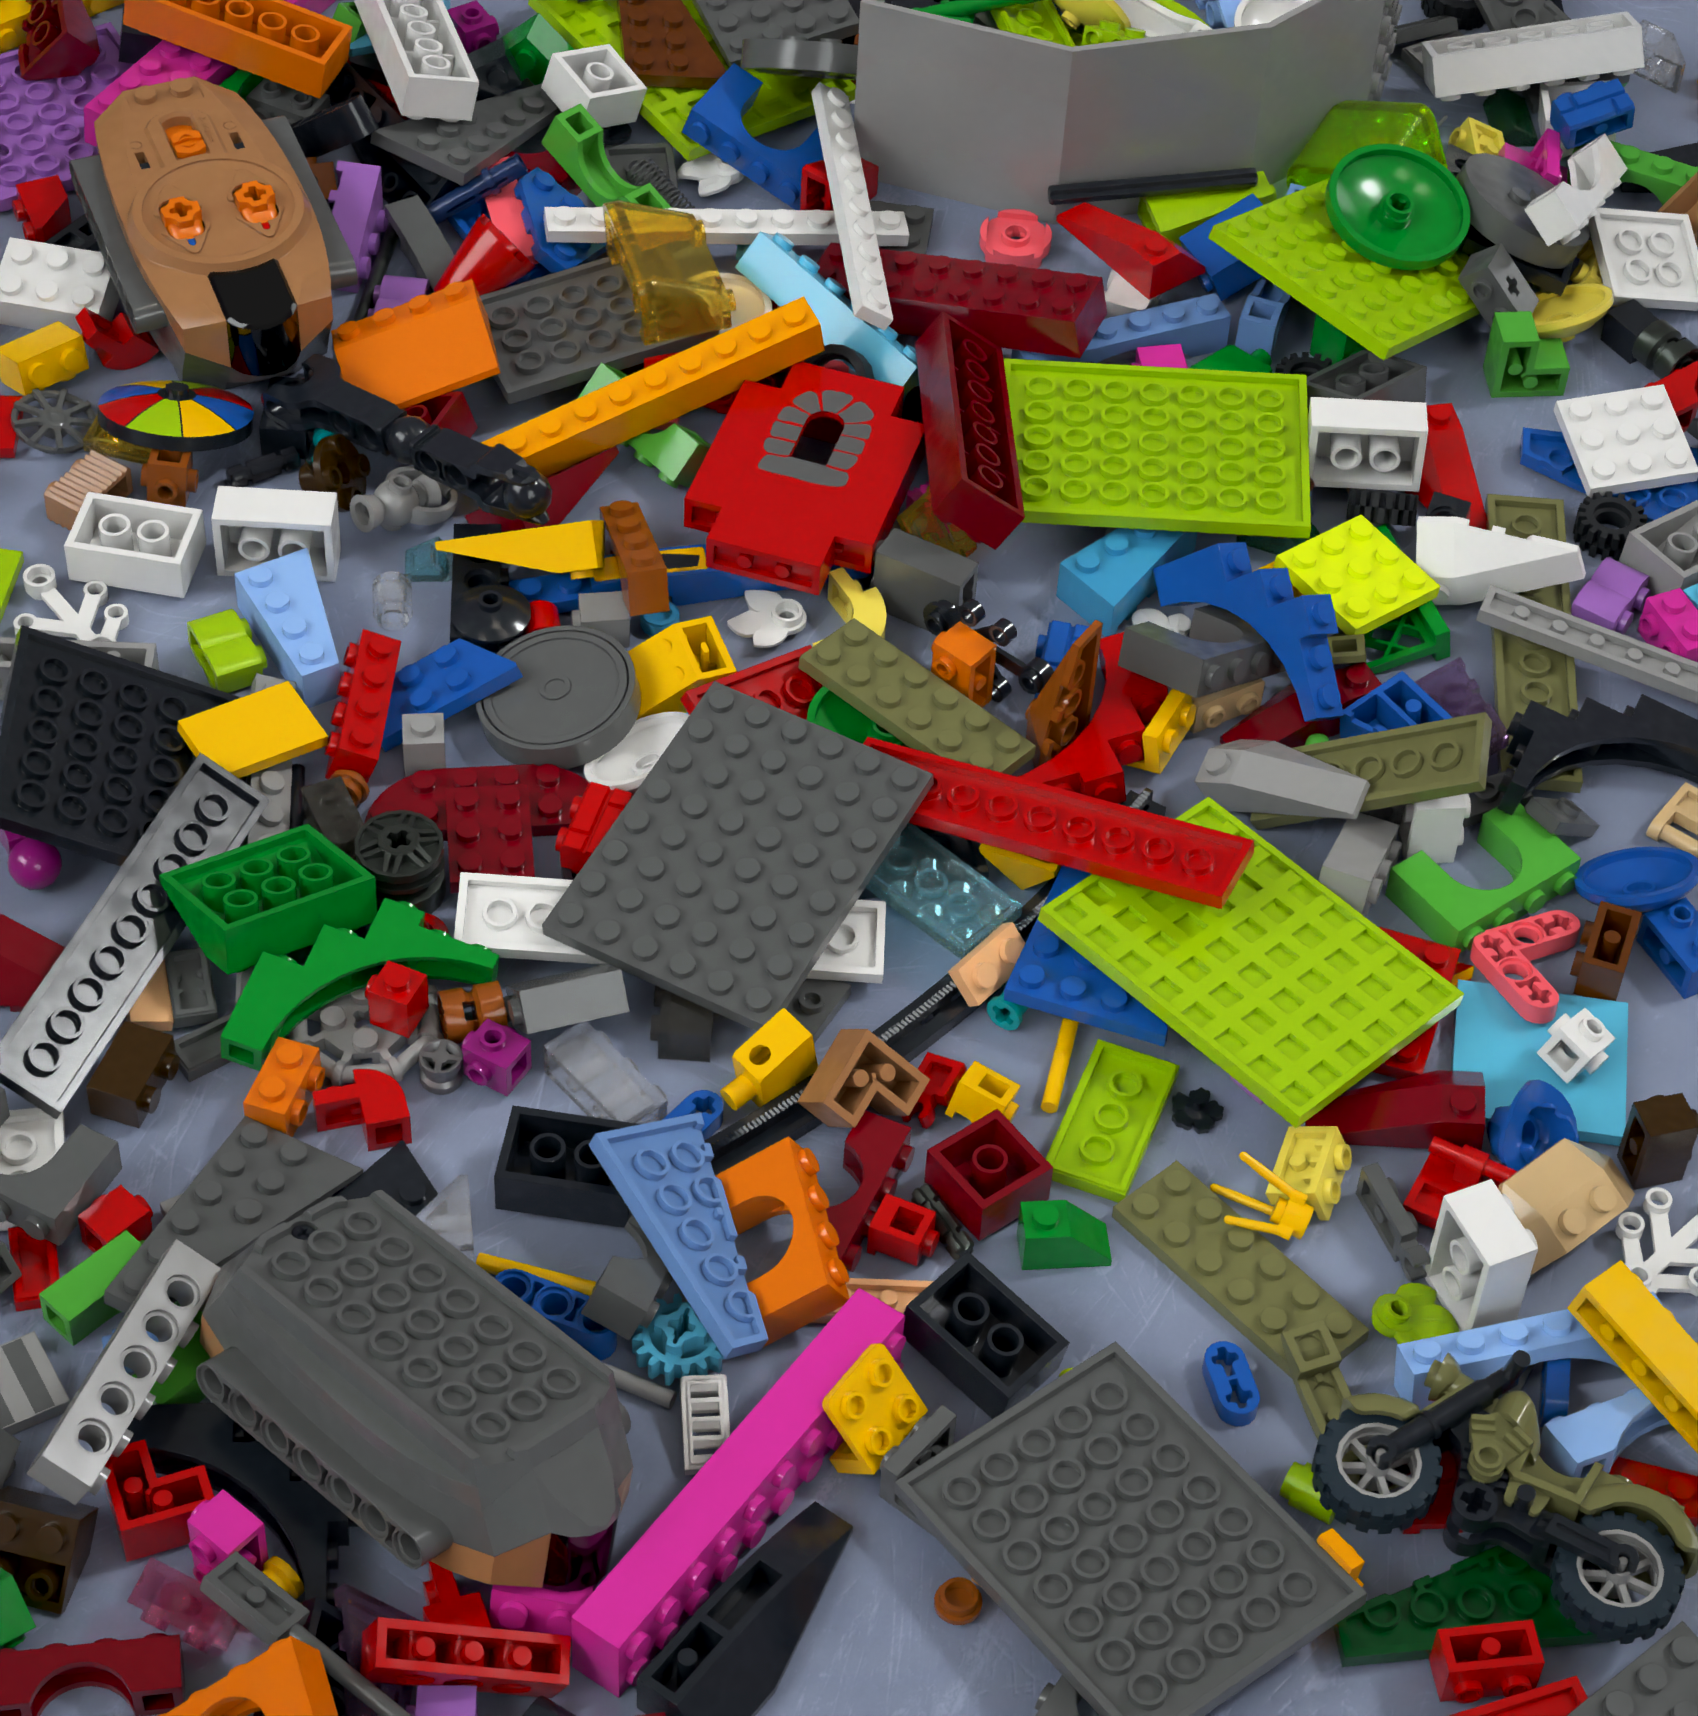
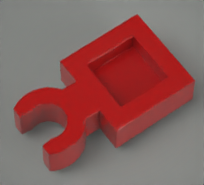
M927 1052L918 1067V1070L927 1076L930 1081L909 1116H901L903 1122L908 1123L913 1114L921 1111L918 1119L922 1128L928 1129L935 1121L936 1113L934 1109L937 1104L948 1107L959 1081L967 1072L965 1063Z

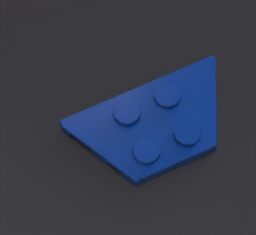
M459 638L448 645L440 647L417 662L405 666L395 673L381 744L382 748L387 752L403 743L402 714L443 713L445 720L522 678L523 675L516 662Z

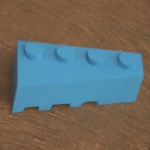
M1117 528L1060 562L1056 596L1089 624H1092L1095 620L1102 622L1101 633L1105 637L1117 633L1118 626L1123 620L1128 621L1132 617L1140 602L1145 597L1150 598L1157 590L1153 569L1191 554L1195 550L1198 532Z

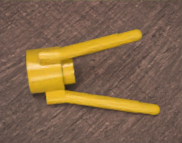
M1241 1152L1239 1158L1288 1196V1199L1286 1200L1279 1196L1275 1206H1271L1213 1183L1210 1185L1212 1192L1269 1215V1221L1274 1224L1230 1215L1224 1217V1222L1241 1228L1274 1234L1288 1241L1291 1236L1300 1240L1307 1229L1314 1211L1313 1206L1305 1203L1308 1195L1292 1188L1247 1152Z

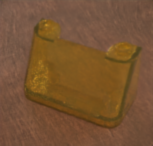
M621 200L603 203L607 255L611 265L621 264L633 294L635 313H640L641 329L639 331L644 346L732 327L731 312L736 311L734 293L732 289H726L705 242L706 232L702 220H696L695 216L690 213Z

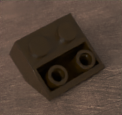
M6 1486L0 1490V1568L12 1574L26 1606L57 1614L65 1612L90 1555L98 1507L82 1503L74 1505L65 1499L13 1486Z

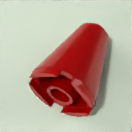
M482 214L477 218L433 290L437 292L453 282H464L472 279L479 296L506 288L530 273L535 265L485 214Z

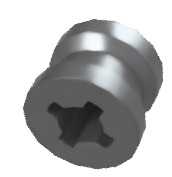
M435 1039L427 1042L419 1052L420 1082L428 1092L444 1095L454 1092L461 1086L463 1082L462 1051L456 1043L447 1039Z

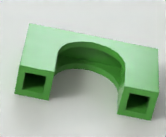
M1519 804L1513 815L1497 809L1498 806L1483 814L1476 841L1507 869L1514 880L1512 883L1492 890H1481L1465 886L1449 876L1421 850L1391 868L1385 896L1434 942L1461 949L1460 953L1465 950L1471 951L1474 937L1485 932V930L1515 922V920L1527 913L1534 914L1547 901L1557 895L1564 896L1569 893L1575 886L1574 879L1577 878L1575 873L1578 872L1581 858L1555 834H1550L1526 812L1522 804Z
M125 1230L39 1293L44 1320L74 1346L110 1318L121 1313V1311L104 1304V1291L145 1240L139 1242ZM178 1301L174 1303L175 1305L180 1306ZM200 1310L193 1319L194 1322L199 1324L194 1336L184 1349L177 1346L171 1355L178 1360L176 1366L162 1385L156 1381L151 1388L150 1393L156 1396L152 1405L199 1403L206 1398L196 1379L197 1366L210 1359V1356L199 1342L203 1313Z

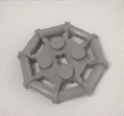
M428 985L429 1009L421 1019L422 1027L420 1029L415 1028L410 1038L375 1025L371 1028L366 1025L360 1028L356 1027L358 1021L370 1020L368 999L365 998V987L339 997L315 1011L290 1032V1040L319 1048L321 1067L325 1068V1076L331 1079V1083L334 1086L354 1083V1069L377 1070L400 1082L403 1080V1075L419 1061L421 1048L427 1042L443 1039V1035L439 1031L438 989L436 986ZM307 1019L320 1022L321 1032L309 1036ZM405 1044H409V1045H410V1046H409L404 1052H402L397 1058H395V1057L393 1056V1055H394L396 1052H398ZM326 1049L340 1060L336 1062L321 1051ZM372 1058V1063H380L358 1065L361 1064V1059Z

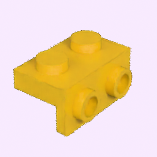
M1172 688L1151 722L1145 724L1146 729L1142 734L1144 760L1127 766L1157 774L1162 773L1195 720L1196 706L1192 704V696Z

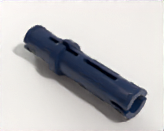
M515 153L492 168L485 167L481 170L480 175L465 185L455 188L425 206L438 225L492 193L494 195L501 193V188L529 173L520 155Z

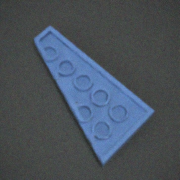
M699 1112L595 1133L589 1143V1147L724 1359L761 1351L768 1341V1335L756 1295L748 1290L744 1277L748 1268L744 1256L738 1255L734 1243L738 1235L722 1181L715 1177L711 1161L714 1158L711 1144L705 1143L701 1129L705 1125L702 1113Z

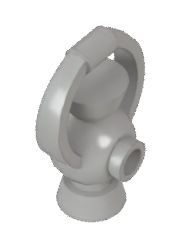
M403 466L392 470L387 475L385 482L378 485L373 495L353 496L350 502V513L354 524L362 532L368 533L379 525L389 531H398L408 523L434 525L451 517L457 506L458 495L457 490L427 477L421 471L415 470L414 466ZM443 496L446 500H448V503L443 506H440Z

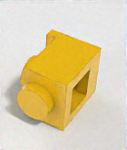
M974 1061L959 1081L945 1114L953 1118L957 1112L974 1123L998 1109L1012 1122L1020 1107L1019 1104L1014 1102V1099L1021 1085Z

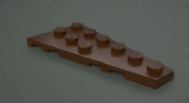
M617 0L622 59L645 86L710 89L726 72V69L682 0Z

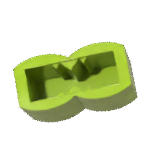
M228 609L187 622L190 648L197 662L203 668L211 688L229 693L252 686L256 673L263 675V669L268 666L265 652L261 645H254L248 621L246 618L240 619L234 609Z

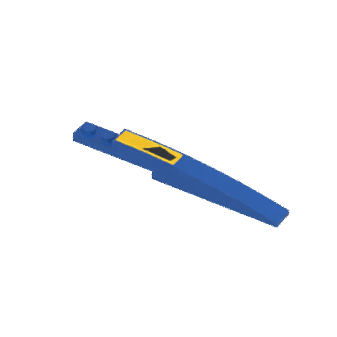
M706 544L658 548L667 567L668 593L671 597V602L676 606L745 596L746 590L774 592L791 589L706 567ZM614 554L604 555V568L593 569L594 577L571 580L570 572L509 581V587L522 593L529 603L536 600L549 601L557 607L558 613L579 610V593L622 591L618 565ZM833 565L830 571L841 568V566ZM875 566L871 574L843 568L852 579L872 577ZM829 574L824 584L828 583Z

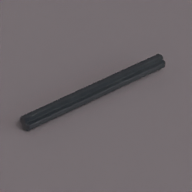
M1240 168L1051 185L1048 187V201L1051 205L1249 188L1257 186L1258 175L1256 168Z

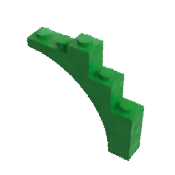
M384 898L365 939L347 928L336 929L324 924L304 966L286 955L279 954L275 956L263 951L220 1036L221 1058L260 1071L278 1036L285 1038L303 1020L321 1007L339 997L365 988L371 976L374 974L378 975L388 960L427 974V979L451 980L474 985L496 980L499 955L481 944H468L454 939L442 930L424 928V911L418 910L417 907L406 901L396 902Z

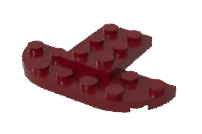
M553 764L420 770L399 780L382 792L370 807L365 823L370 818L381 813L396 810L421 813L433 820L442 832L443 841H448L450 893L453 894L459 892L461 872L535 877L532 837L557 836L561 827L568 828L572 821L569 815L573 799L576 795L583 796L588 781L576 773L559 768Z

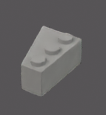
M1360 812L1357 819H1347L1322 865L1318 881L1364 917H1367L1371 905L1376 904L1382 884H1386L1392 866L1396 865L1402 842L1396 841L1400 825Z

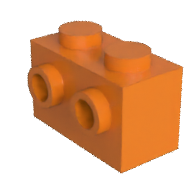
M959 621L947 632H941L933 641L931 647L933 652L931 672L983 708L992 698L997 645Z
M278 1036L243 1102L244 1116L293 1137L297 1128L303 1124L306 1118L308 1107L312 1101V1092L320 1090L325 1079V1068L321 1067L319 1048Z

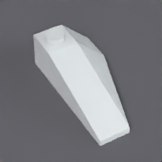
M1418 517L1416 564L1441 586L1437 598L1432 600L1434 605H1464L1483 601L1490 585L1516 594L1585 578L1586 572L1579 545L1536 535L1523 539L1505 534L1506 528L1493 525L1492 531L1469 526L1470 520L1460 517Z

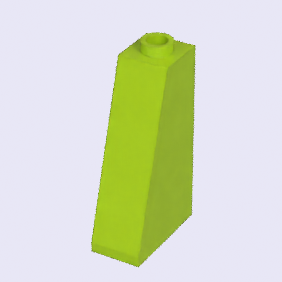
M1257 171L1258 183L1255 187L1139 197L1137 214L1142 226L1160 233L1182 247L1179 237L1252 193L1263 205L1277 200L1276 189L1273 184H1269L1264 171Z

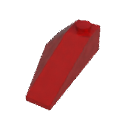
M1086 202L1064 211L1056 217V221L1148 300L1205 273L1206 267L1184 248L1160 233Z
M1452 403L1427 405L1428 436L1419 492H1404L1406 494L1419 495L1418 500L1427 510L1434 491L1471 502L1469 526L1486 530L1487 517L1464 431Z

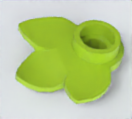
M1403 1284L1395 1294L1388 1293L1379 1296L1372 1306L1371 1320L1375 1329L1386 1337L1395 1338L1398 1344L1459 1332V1326L1453 1315L1441 1305L1435 1304L1436 1291L1425 1284Z

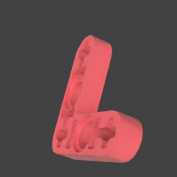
M1552 910L1485 930V932L1474 937L1470 959L1522 1018L1536 1024L1548 1023L1556 1015L1559 994L1530 961L1574 947L1577 943L1581 927L1580 920L1568 911ZM1516 938H1528L1535 943H1524ZM1505 974H1516L1524 979H1511L1506 977Z

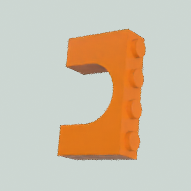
M789 1136L715 1175V1177L722 1181L737 1235L777 1215L791 1214L793 1218L792 1240L783 1258L770 1271L747 1283L748 1290L756 1295L768 1335V1341L764 1347L842 1307L849 1300L846 1283L849 1282V1274L838 1257L836 1246L839 1245V1237L835 1228L828 1220L826 1209L829 1208V1200L819 1185L816 1175L820 1170L819 1163L809 1148L803 1149Z
M289 1636L272 1643L264 1653L245 1664L232 1668L227 1676L205 1689L192 1693L187 1701L171 1711L158 1716H247L257 1711H262L265 1716H338L320 1650Z

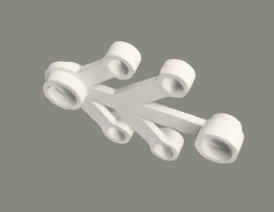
M35 564L28 567L23 573L24 587L27 594L35 600H43L60 620L37 618L29 613L20 614L13 621L15 635H17L21 625L50 635L77 638V640L117 642L116 639L119 631L126 628L129 624L126 606L111 604L104 610L105 624L101 634H95L91 628L98 608L105 605L109 599L107 585L102 581L95 580L85 584L83 588L84 599L79 613H77L56 590V576L52 567L46 564Z
M1651 1188L1646 1193L1643 1209L1649 1215L1654 1254L1645 1262L1643 1261L1639 1240L1645 1228V1221L1637 1213L1625 1212L1620 1215L1615 1228L1616 1235L1621 1239L1624 1264L1631 1272L1639 1276L1644 1286L1650 1292L1654 1291L1655 1294L1657 1292L1691 1293L1698 1297V1282L1695 1280L1698 1279V1249L1689 1248L1698 1240V1214L1671 1237L1668 1213L1673 1201L1672 1196L1663 1188ZM1652 1200L1660 1201L1664 1205H1656ZM1624 1225H1632L1636 1230L1627 1229ZM1668 1266L1694 1267L1688 1276L1661 1274Z

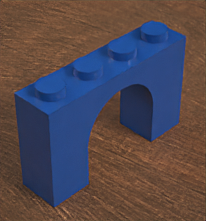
M733 63L691 109L682 133L794 210H800L802 168L806 164L824 160L818 127L802 145L794 149H773L756 141L745 129L741 118L753 106L763 82Z

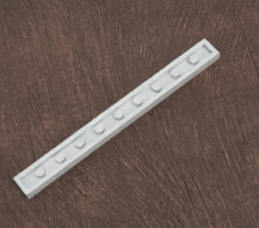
M819 82L811 94L853 314L863 321L886 330L893 321V315L849 98L839 88H830Z
M560 206L544 207L543 215L547 242L655 243L663 240L665 244L751 245L761 231L773 236L778 232L788 238L794 245H829L831 242L840 243L834 211L819 209L751 210L746 208L679 209ZM871 211L878 246H908L910 234L904 211Z

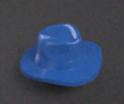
M1539 1079L1527 1081L1519 1090L1510 1106L1495 1108L1487 1127L1492 1154L1501 1160L1503 1165L1517 1171L1561 1139L1566 1138L1578 1144L1580 1140L1576 1118L1569 1102L1554 1086Z

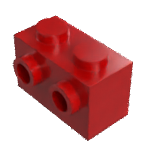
M1533 1619L1437 1629L1429 1656V1663L1440 1702L1456 1700L1463 1704L1472 1703L1484 1697L1503 1695L1509 1697L1537 1687L1545 1664Z

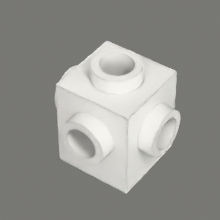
M1584 1008L1572 1018L1566 1013L1562 1015L1547 1030L1551 1037L1537 1051V1054L1568 1084L1584 1070L1590 1075L1593 1074L1609 1058L1604 1051L1616 1038L1598 1018L1594 1017Z

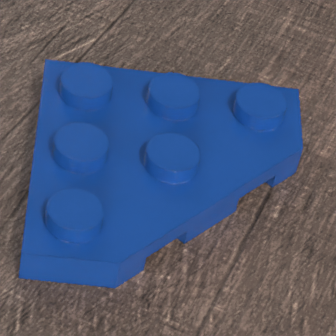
M539 167L521 177L517 182L514 191L516 198L522 200L524 209L521 216L526 233L531 234L533 237L534 245L531 248L533 257L552 274L589 263L616 244L547 242L543 221L544 207L587 206L583 204L579 197L569 193L559 185L552 175L542 171Z

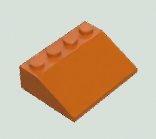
M472 279L464 282H453L440 291L429 295L415 296L407 303L394 308L380 309L372 316L358 321L345 322L337 329L331 330L334 351L343 380L395 404L400 409L413 406L501 373L488 314Z

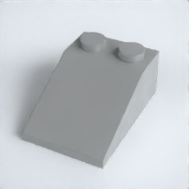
M1698 500L1630 531L1618 562L1650 576L1647 588L1651 590V596L1677 588L1684 590L1698 583Z

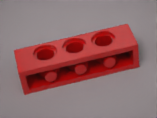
M378 1617L362 1631L360 1674L370 1682L410 1686L466 1685L477 1686V1692L553 1698L569 1686L571 1636Z

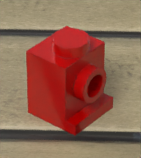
M886 1193L868 1228L867 1253L875 1256L878 1251L914 1266L918 1265L922 1255L931 1258L940 1237V1232L935 1231L936 1211Z

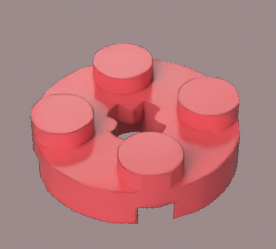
M1021 209L1002 210L998 212L997 218L989 221V217H987L981 224L979 245L985 254L986 262L1005 265L1013 264L1020 267L1037 269L1041 266L1042 259L1050 252L1051 228L1047 222L1046 227L1038 222V215L1030 211Z

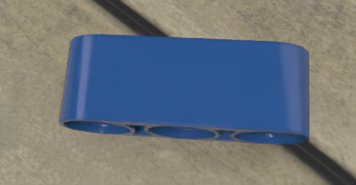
M506 1269L496 1275V1280L598 1360H605L615 1352L617 1334L581 1314L589 1298L588 1295L519 1269Z

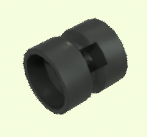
M1664 319L1652 322L1640 333L1633 345L1632 354L1634 358L1649 370H1654V374L1662 379L1670 375L1674 370L1682 369L1698 360V347L1686 337L1682 338L1678 330Z

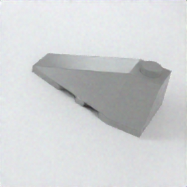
M1239 739L1209 748L1194 781L1206 798L1209 796L1227 811L1357 819L1370 787L1369 782L1361 777L1279 742Z

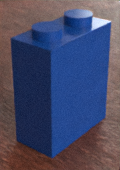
M1253 193L1179 237L1182 247L1206 267L1205 273L1197 276L1201 286L1206 292L1212 290L1221 301L1262 277V275L1208 238L1214 225L1262 206L1263 204Z

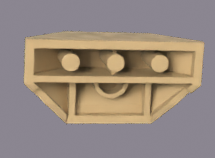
M1566 1138L1555 1143L1502 1182L1498 1188L1501 1194L1509 1197L1513 1204L1515 1215L1523 1227L1529 1229L1536 1239L1538 1252L1530 1275L1569 1253L1629 1207L1635 1195L1610 1156Z

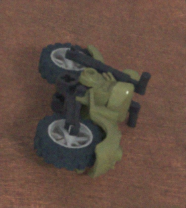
M1523 1350L1514 1352L1504 1367L1488 1377L1476 1381L1462 1373L1458 1362L1448 1352L1443 1362L1434 1360L1429 1369L1424 1386L1431 1388L1428 1401L1435 1402L1422 1410H1419L1416 1404L1404 1398L1382 1393L1358 1394L1343 1399L1339 1419L1333 1418L1325 1427L1324 1434H1320L1311 1468V1472L1314 1473L1312 1479L1314 1491L1320 1492V1503L1327 1511L1331 1509L1335 1513L1334 1518L1344 1525L1347 1522L1356 1525L1355 1530L1365 1533L1372 1529L1378 1530V1534H1390L1392 1529L1398 1527L1401 1531L1410 1528L1413 1525V1521L1416 1518L1419 1520L1423 1519L1428 1513L1430 1505H1433L1443 1472V1466H1440L1442 1454L1449 1451L1455 1459L1457 1470L1450 1513L1443 1530V1541L1450 1551L1459 1556L1472 1557L1481 1553L1486 1545H1498L1527 1561L1531 1568L1549 1576L1553 1580L1551 1593L1554 1600H1559L1561 1604L1559 1610L1566 1619L1571 1617L1576 1622L1575 1627L1584 1634H1587L1588 1631L1596 1634L1597 1640L1610 1642L1611 1639H1619L1620 1644H1630L1638 1637H1641L1642 1640L1649 1639L1655 1635L1657 1628L1662 1630L1667 1626L1681 1598L1685 1579L1693 1577L1698 1571V1533L1696 1528L1684 1513L1685 1507L1679 1505L1675 1499L1648 1487L1633 1484L1631 1480L1624 1476L1611 1475L1602 1471L1604 1465L1598 1462L1593 1464L1585 1478H1577L1555 1472L1542 1460L1539 1455L1541 1442L1535 1405L1524 1391L1508 1392L1518 1385L1519 1377L1531 1362V1357L1527 1352ZM1352 1450L1362 1462H1342V1459L1348 1451ZM1347 1474H1360L1358 1484H1354ZM1394 1484L1403 1487L1394 1493H1390L1388 1489ZM1461 1529L1472 1534L1466 1539L1459 1536V1531ZM1628 1589L1646 1597L1638 1602H1632ZM1607 1597L1610 1599H1616L1617 1602L1607 1600Z

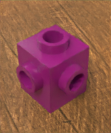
M477 0L447 10L467 54L497 40V35H499L497 20L493 15H489Z
M488 1018L477 1031L469 1032L462 1043L464 1075L468 1076L475 1084L487 1086L506 1097L532 1068L531 1040L519 1035L513 1028L506 1025L502 1026Z

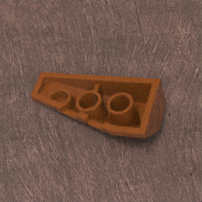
M1095 620L1072 644L1038 697L1031 701L1026 710L1025 719L1028 720L1026 739L1036 745L1035 755L1032 758L1034 768L1051 760L1073 743L1090 723L1103 625L1098 620Z

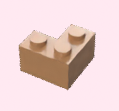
M841 1029L797 1102L828 1127L855 1128L868 1105L881 1115L909 1116L930 1079L868 1029Z

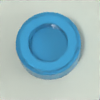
M669 601L670 611L640 615V627L649 636H654L672 624L679 623V609Z

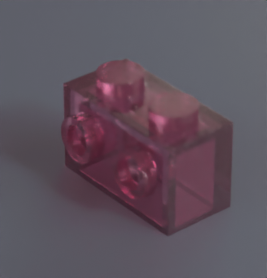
M150 1557L127 1600L130 1604L143 1610L139 1618L140 1620L166 1632L169 1624L185 1631L181 1641L208 1654L211 1646L226 1652L241 1624L199 1590L201 1582Z

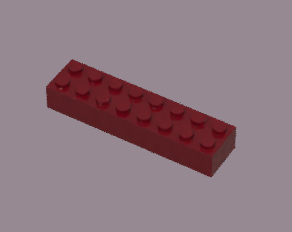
M831 242L817 262L820 266L818 273L825 279L831 277L839 282L846 289L844 295L851 301L840 243ZM879 248L893 315V321L889 326L898 334L921 336L939 314L944 311L1000 348L1081 358L1107 315L1102 277L1085 275L1083 273H1067L1050 269L1020 267L1013 264L1005 265L982 262L980 260L950 258L943 255L934 256L911 251L903 252Z
M942 311L915 342L932 512L941 522L948 525L952 523L965 531L967 536L974 542L984 543L996 550L1025 518L1002 348Z

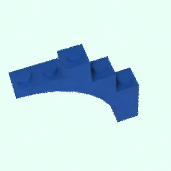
M1246 542L1217 543L1153 569L1161 607L1189 606L1201 602L1226 609L1248 622L1269 643L1284 665L1293 684L1305 722L1334 720L1344 716L1327 638L1339 633L1331 594L1302 595L1294 598L1288 568L1258 569L1252 572Z

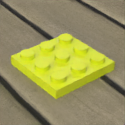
M1363 515L1352 518L1278 554L1273 565L1274 568H1288L1292 585L1303 595L1331 594L1337 627L1346 635L1366 634L1437 598L1441 587Z

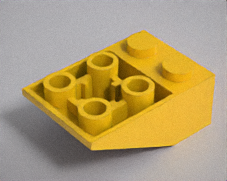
M712 615L672 624L627 651L632 659L641 690V706L636 720L662 712L687 713V710L680 701L686 691L737 672Z

